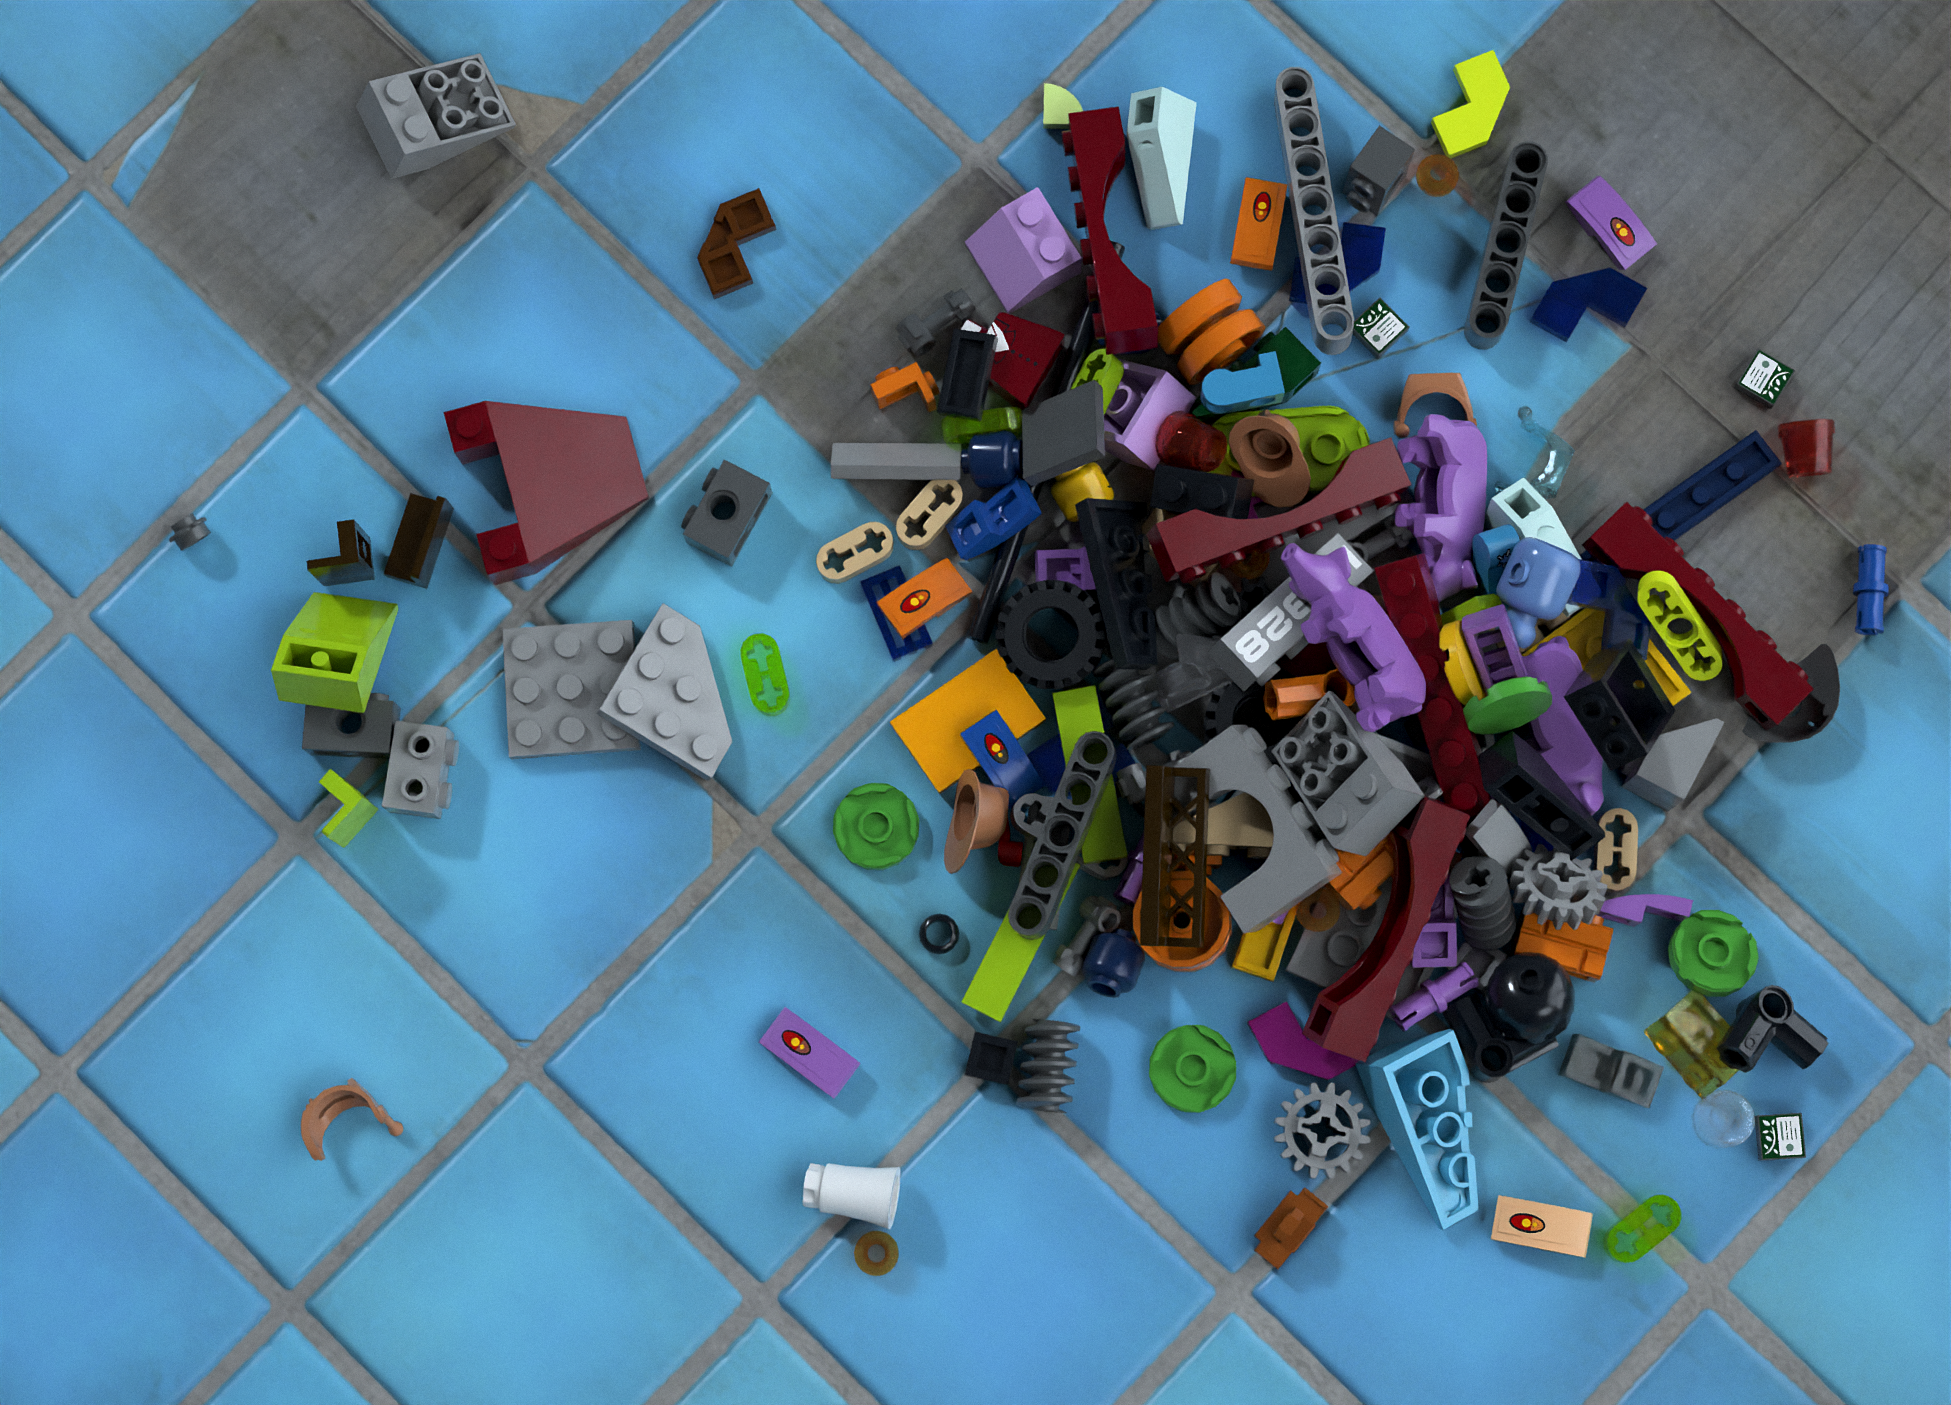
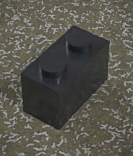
M1157 464L1150 507L1181 513L1197 509L1215 516L1248 519L1254 480Z

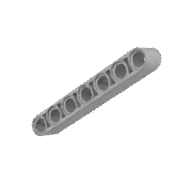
M1289 67L1279 73L1276 79L1274 96L1282 156L1313 341L1322 353L1337 355L1343 353L1351 343L1354 316L1314 81L1307 70L1301 67ZM1292 88L1300 90L1303 95L1295 98L1287 96L1284 92ZM1296 127H1303L1310 134L1300 137L1294 135L1291 130ZM1302 166H1310L1317 173L1311 176H1304L1297 169ZM1309 205H1316L1324 212L1319 215H1310L1303 209ZM1322 244L1327 246L1330 252L1325 255H1317L1310 248L1313 245ZM1322 284H1330L1337 289V292L1332 295H1323L1316 288ZM1328 324H1337L1343 328L1344 332L1337 336L1329 335L1323 330V327Z

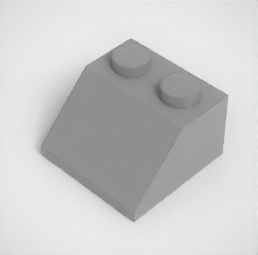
M1715 718L1661 734L1647 755L1623 765L1621 773L1627 775L1621 787L1666 811H1670L1686 798L1724 722Z

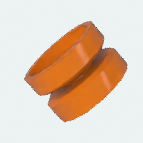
M1222 279L1199 291L1173 311L1158 327V344L1164 352L1169 355L1182 353L1177 369L1189 385L1203 382L1209 372L1227 367L1246 352L1264 333L1265 325L1253 310L1243 309L1237 311L1242 295L1229 279Z
M1174 871L1172 873L1171 885L1181 896L1194 886V874L1191 871ZM1206 877L1204 948L1141 946V948L1158 966L1174 972H1196L1212 965L1225 952L1232 935V914L1220 897L1223 894L1222 891ZM1142 891L1133 909V930L1139 943ZM1172 896L1170 908L1177 902ZM1193 897L1187 902L1192 908ZM1182 907L1170 918L1169 937L1192 938L1193 919ZM1180 913H1186L1187 917L1191 919L1190 924L1183 929L1177 928L1174 925V922L1178 921L1177 915Z

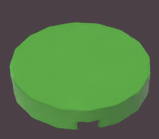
M1527 676L1512 678L1490 686L1491 688L1486 690L1488 696L1480 701L1477 695L1473 696L1465 705L1463 714L1468 729L1475 734L1505 732L1529 723L1546 712L1552 704V694L1547 682L1544 680L1538 683L1537 678Z
M868 783L851 790L841 801L840 805H838L833 818V834L839 850L851 863L866 870H885L899 865L912 853L919 838L920 821L914 803L902 791L885 783Z
M1700 910L1683 920L1672 933L1668 946L1670 966L1678 980L1690 990L1707 997H1725L1739 991L1755 973L1759 959L1755 938L1751 932L1748 934L1747 930L1742 926L1743 922L1734 915L1720 910Z
M1184 1025L1170 1030L1156 1043L1149 1058V1078L1155 1093L1166 1105L1181 1112L1201 1113L1216 1107L1229 1095L1236 1080L1237 1067L1231 1045L1219 1032L1204 1025Z

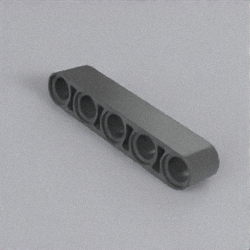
M1525 141L1515 146L1503 171L1464 326V335L1467 342L1477 349L1486 350L1494 347L1500 341L1509 321L1548 164L1546 151L1535 142ZM1527 160L1534 165L1536 171L1524 173L1518 169L1515 162ZM1517 199L1524 204L1526 211L1515 213L1507 207L1506 201ZM1501 238L1508 239L1515 245L1516 251L1505 253L1497 247L1495 241ZM1490 278H1497L1505 284L1506 291L1495 293L1487 287L1485 281ZM1480 318H1487L1495 324L1496 331L1484 333L1477 328L1475 321Z
M1087 732L1076 742L1010 905L1008 913L1009 923L1015 932L1025 939L1034 940L1041 938L1049 930L1115 767L1117 759L1115 747L1110 738L1102 732ZM1093 744H1102L1108 749L1107 757L1099 764H1089L1084 760L1086 749ZM1079 784L1088 786L1091 789V797L1088 802L1083 805H1073L1068 801V792L1072 787ZM1061 825H1068L1074 828L1075 831L1072 842L1062 847L1053 844L1051 836L1054 829ZM1043 866H1053L1058 870V879L1051 887L1043 888L1035 883V875L1038 869ZM1026 907H1037L1041 910L1042 914L1040 923L1032 929L1022 928L1018 921L1021 911Z

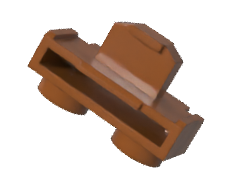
M1305 1187L1298 1195L1290 1190L1254 1234V1237L1260 1241L1254 1251L1278 1270L1289 1255L1295 1253L1314 1229L1316 1221L1328 1206Z

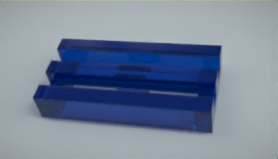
M900 565L860 581L893 662L901 660V657L906 655H913L918 650L933 646V642L924 624L917 629L921 639L913 642L911 636L908 635L903 639L905 645L897 648L885 617L877 606V599L872 589L873 586L879 584L883 595L886 596L892 592L888 580L895 578L898 586L907 582Z

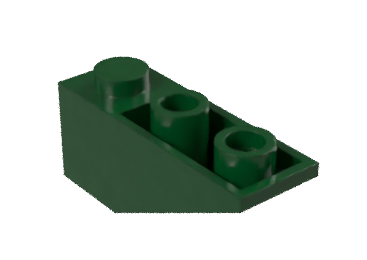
M1287 327L1283 328L1277 335L1271 331L1255 345L1253 350L1256 354L1246 363L1238 360L1228 370L1235 372L1256 367L1259 354L1276 351L1285 390L1283 401L1237 412L1214 414L1203 406L1199 395L1192 406L1194 411L1191 414L1190 424L1193 427L1216 422L1228 414L1257 411L1287 403L1318 374L1321 362Z

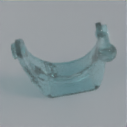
M1522 406L1517 413L1519 419L1523 420L1520 427L1543 438L1548 443L1550 449L1547 467L1530 484L1544 499L1556 498L1565 473L1574 456L1575 449L1555 433L1539 426V423L1532 419L1531 408ZM1496 482L1494 486L1496 489L1495 493L1499 494L1511 485Z

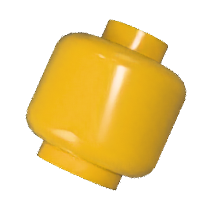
M1090 462L1056 476V482L1051 487V493L1064 517L1070 522L1079 521L1075 504L1086 498L1114 499L1113 488L1101 467L1095 462Z

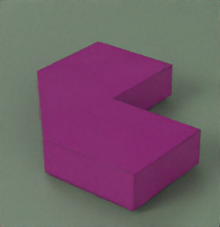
M1287 1001L1247 1022L1267 1062L1328 1081L1356 1066L1355 1063L1360 1061L1322 1048L1310 1039L1307 1040L1306 1036L1302 1034L1303 1031Z

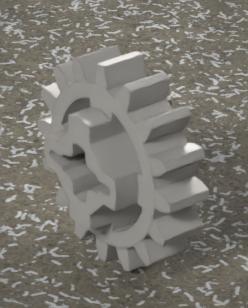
M1542 844L1537 845L1535 852L1525 849L1521 859H1516L1508 883L1509 888L1515 891L1512 901L1525 904L1522 912L1524 915L1534 912L1539 915L1537 919L1538 924L1542 925L1546 920H1551L1556 930L1561 929L1563 922H1567L1573 930L1578 929L1581 921L1588 925L1592 923L1595 914H1599L1606 899L1604 895L1607 885L1600 882L1603 876L1602 871H1591L1589 869L1592 863L1590 858L1582 861L1575 858L1571 861L1570 854L1560 852L1555 847H1553L1552 851H1548Z
M1316 1082L1311 1083L1309 1095L1307 1096L1300 1089L1293 1091L1296 1103L1293 1105L1290 1102L1283 1101L1280 1105L1287 1113L1286 1118L1278 1117L1274 1119V1124L1283 1127V1133L1273 1137L1274 1142H1285L1287 1146L1280 1154V1157L1285 1159L1293 1156L1296 1161L1292 1170L1295 1172L1302 1169L1304 1165L1309 1167L1308 1173L1311 1179L1316 1178L1319 1169H1324L1327 1179L1334 1178V1167L1339 1166L1345 1173L1351 1171L1348 1159L1351 1157L1361 1161L1364 1157L1357 1149L1358 1144L1370 1143V1138L1361 1134V1128L1370 1125V1120L1359 1119L1357 1113L1364 1107L1363 1103L1351 1106L1348 1103L1351 1096L1350 1090H1346L1340 1096L1335 1095L1334 1083H1329L1325 1092H1320ZM1319 1101L1316 1113L1311 1117L1296 1116L1299 1110L1306 1104ZM1336 1106L1341 1108L1348 1117L1351 1129L1342 1126L1336 1117ZM1321 1119L1327 1120L1326 1128L1342 1136H1329L1320 1143L1317 1142L1318 1137L1316 1133L1302 1126L1317 1125ZM1293 1133L1301 1135L1309 1146L1308 1157L1295 1144ZM1336 1143L1348 1145L1340 1156L1333 1160L1325 1161L1328 1148Z

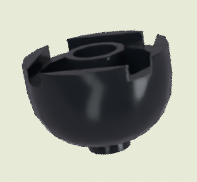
M1523 952L1509 956L1495 967L1487 983L1486 1010L1491 1023L1503 1036L1510 1039L1513 1036L1517 1039H1525L1526 1043L1538 1044L1555 1038L1567 1028L1571 1021V1015L1575 1006V990L1568 971L1556 959L1542 953Z

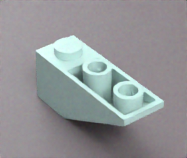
M1164 87L1131 93L1126 133L1146 225L1150 230L1183 224L1196 102Z
M1525 478L1520 479L1491 498L1485 514L1483 527L1485 531L1510 524L1516 530L1520 540L1526 537L1537 538L1564 549L1579 559L1581 571L1563 610L1566 617L1600 595L1601 592L1553 507Z

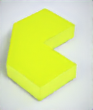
M1494 50L1454 65L1453 72L1468 104L1433 117L1431 121L1447 160L1486 145L1510 89V85Z

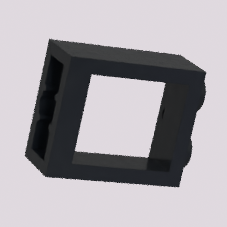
M1630 637L1594 654L1564 696L1610 771L1647 755L1676 711ZM1635 681H1642L1644 683V687H1638ZM1612 716L1619 717L1620 723H1616Z

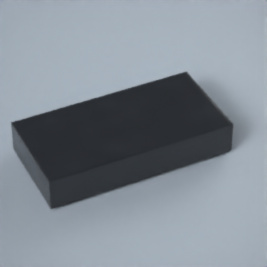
M954 328L937 407L939 415L981 422L998 342L996 335Z

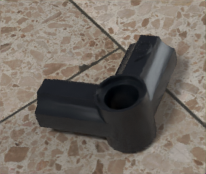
M1771 985L1752 994L1738 1004L1736 1018L1716 1049L1720 1054L1719 1059L1730 1069H1738L1746 1073L1754 1068L1769 1042L1802 1069L1811 1066L1824 1052L1829 1043L1825 1035L1794 1010L1793 1001L1787 991L1779 986Z
M1476 992L1448 1006L1447 1010L1442 1012L1450 1029L1454 1030L1458 1043L1468 1060L1470 1073L1481 1082H1495L1504 1075L1559 1047L1556 1037L1538 1044L1526 1043L1525 1039H1517L1513 1036L1510 1039L1501 1033L1499 1034L1491 1023L1489 1015ZM1483 1050H1492L1498 1054L1501 1060L1499 1071H1490L1482 1065L1481 1053Z

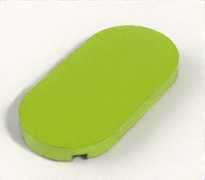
M1313 406L1269 410L1270 413L1281 415L1290 420L1297 429L1300 437L1299 448L1305 458L1311 476L1310 488L1307 494L1321 493L1333 478L1340 463L1352 451L1370 445L1365 427L1359 420L1357 421L1353 416L1349 415V412L1339 407ZM1260 411L1232 413L1217 420L1207 430L1200 443L1198 451L1200 470L1230 476L1233 470L1242 472L1230 449L1229 433L1236 422L1245 417L1257 416Z

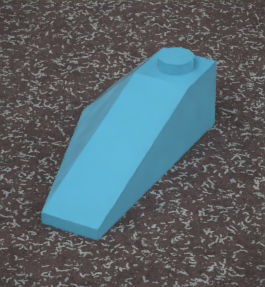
M1447 1029L1391 1044L1368 1056L1366 1062L1359 1061L1355 1063L1371 1106L1438 1228L1444 1230L1478 1211L1475 1157L1470 1154L1468 1127H1473L1472 1112L1467 1111L1465 1086H1470L1469 1070L1454 1030Z

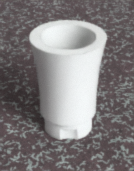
M810 1163L803 1187V1206L819 1208L820 1212L851 1217L891 1229L899 1197L900 1167L869 1168L830 1163L823 1166Z

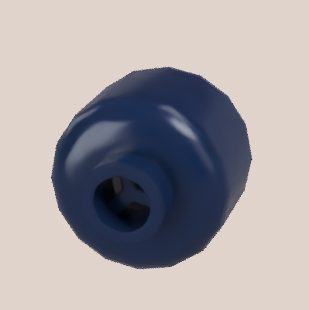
M1011 431L975 433L970 439L968 448H963L961 452V465L964 474H970L972 481L978 487H1001L1007 485L1014 477L1019 478L1020 474H1023V441L1017 440Z
M1115 929L1111 933H1099L1094 936L1081 966L1082 974L1086 978L1087 986L1100 995L1115 998L1119 997L1121 993L1130 992L1136 986L1145 961V953L1135 943L1136 937L1133 934L1122 929Z

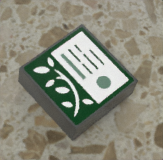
M1379 297L1354 321L1352 334L1379 359L1408 332L1410 327Z
M1758 348L1734 388L1772 409L1795 370Z
M1802 1113L1757 1115L1754 1117L1758 1161L1806 1158Z

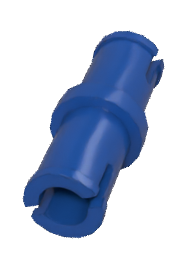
M1866 544L1858 547V582L1853 585V595L1857 596L1855 632L1861 635H1878V633L1882 634L1884 632V597L1889 594V586L1885 583V556L1887 548L1882 545Z

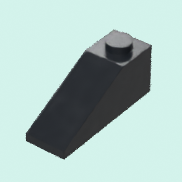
M1513 731L1478 755L1484 790L1558 851L1570 854L1571 861L1605 838L1604 830L1543 756Z

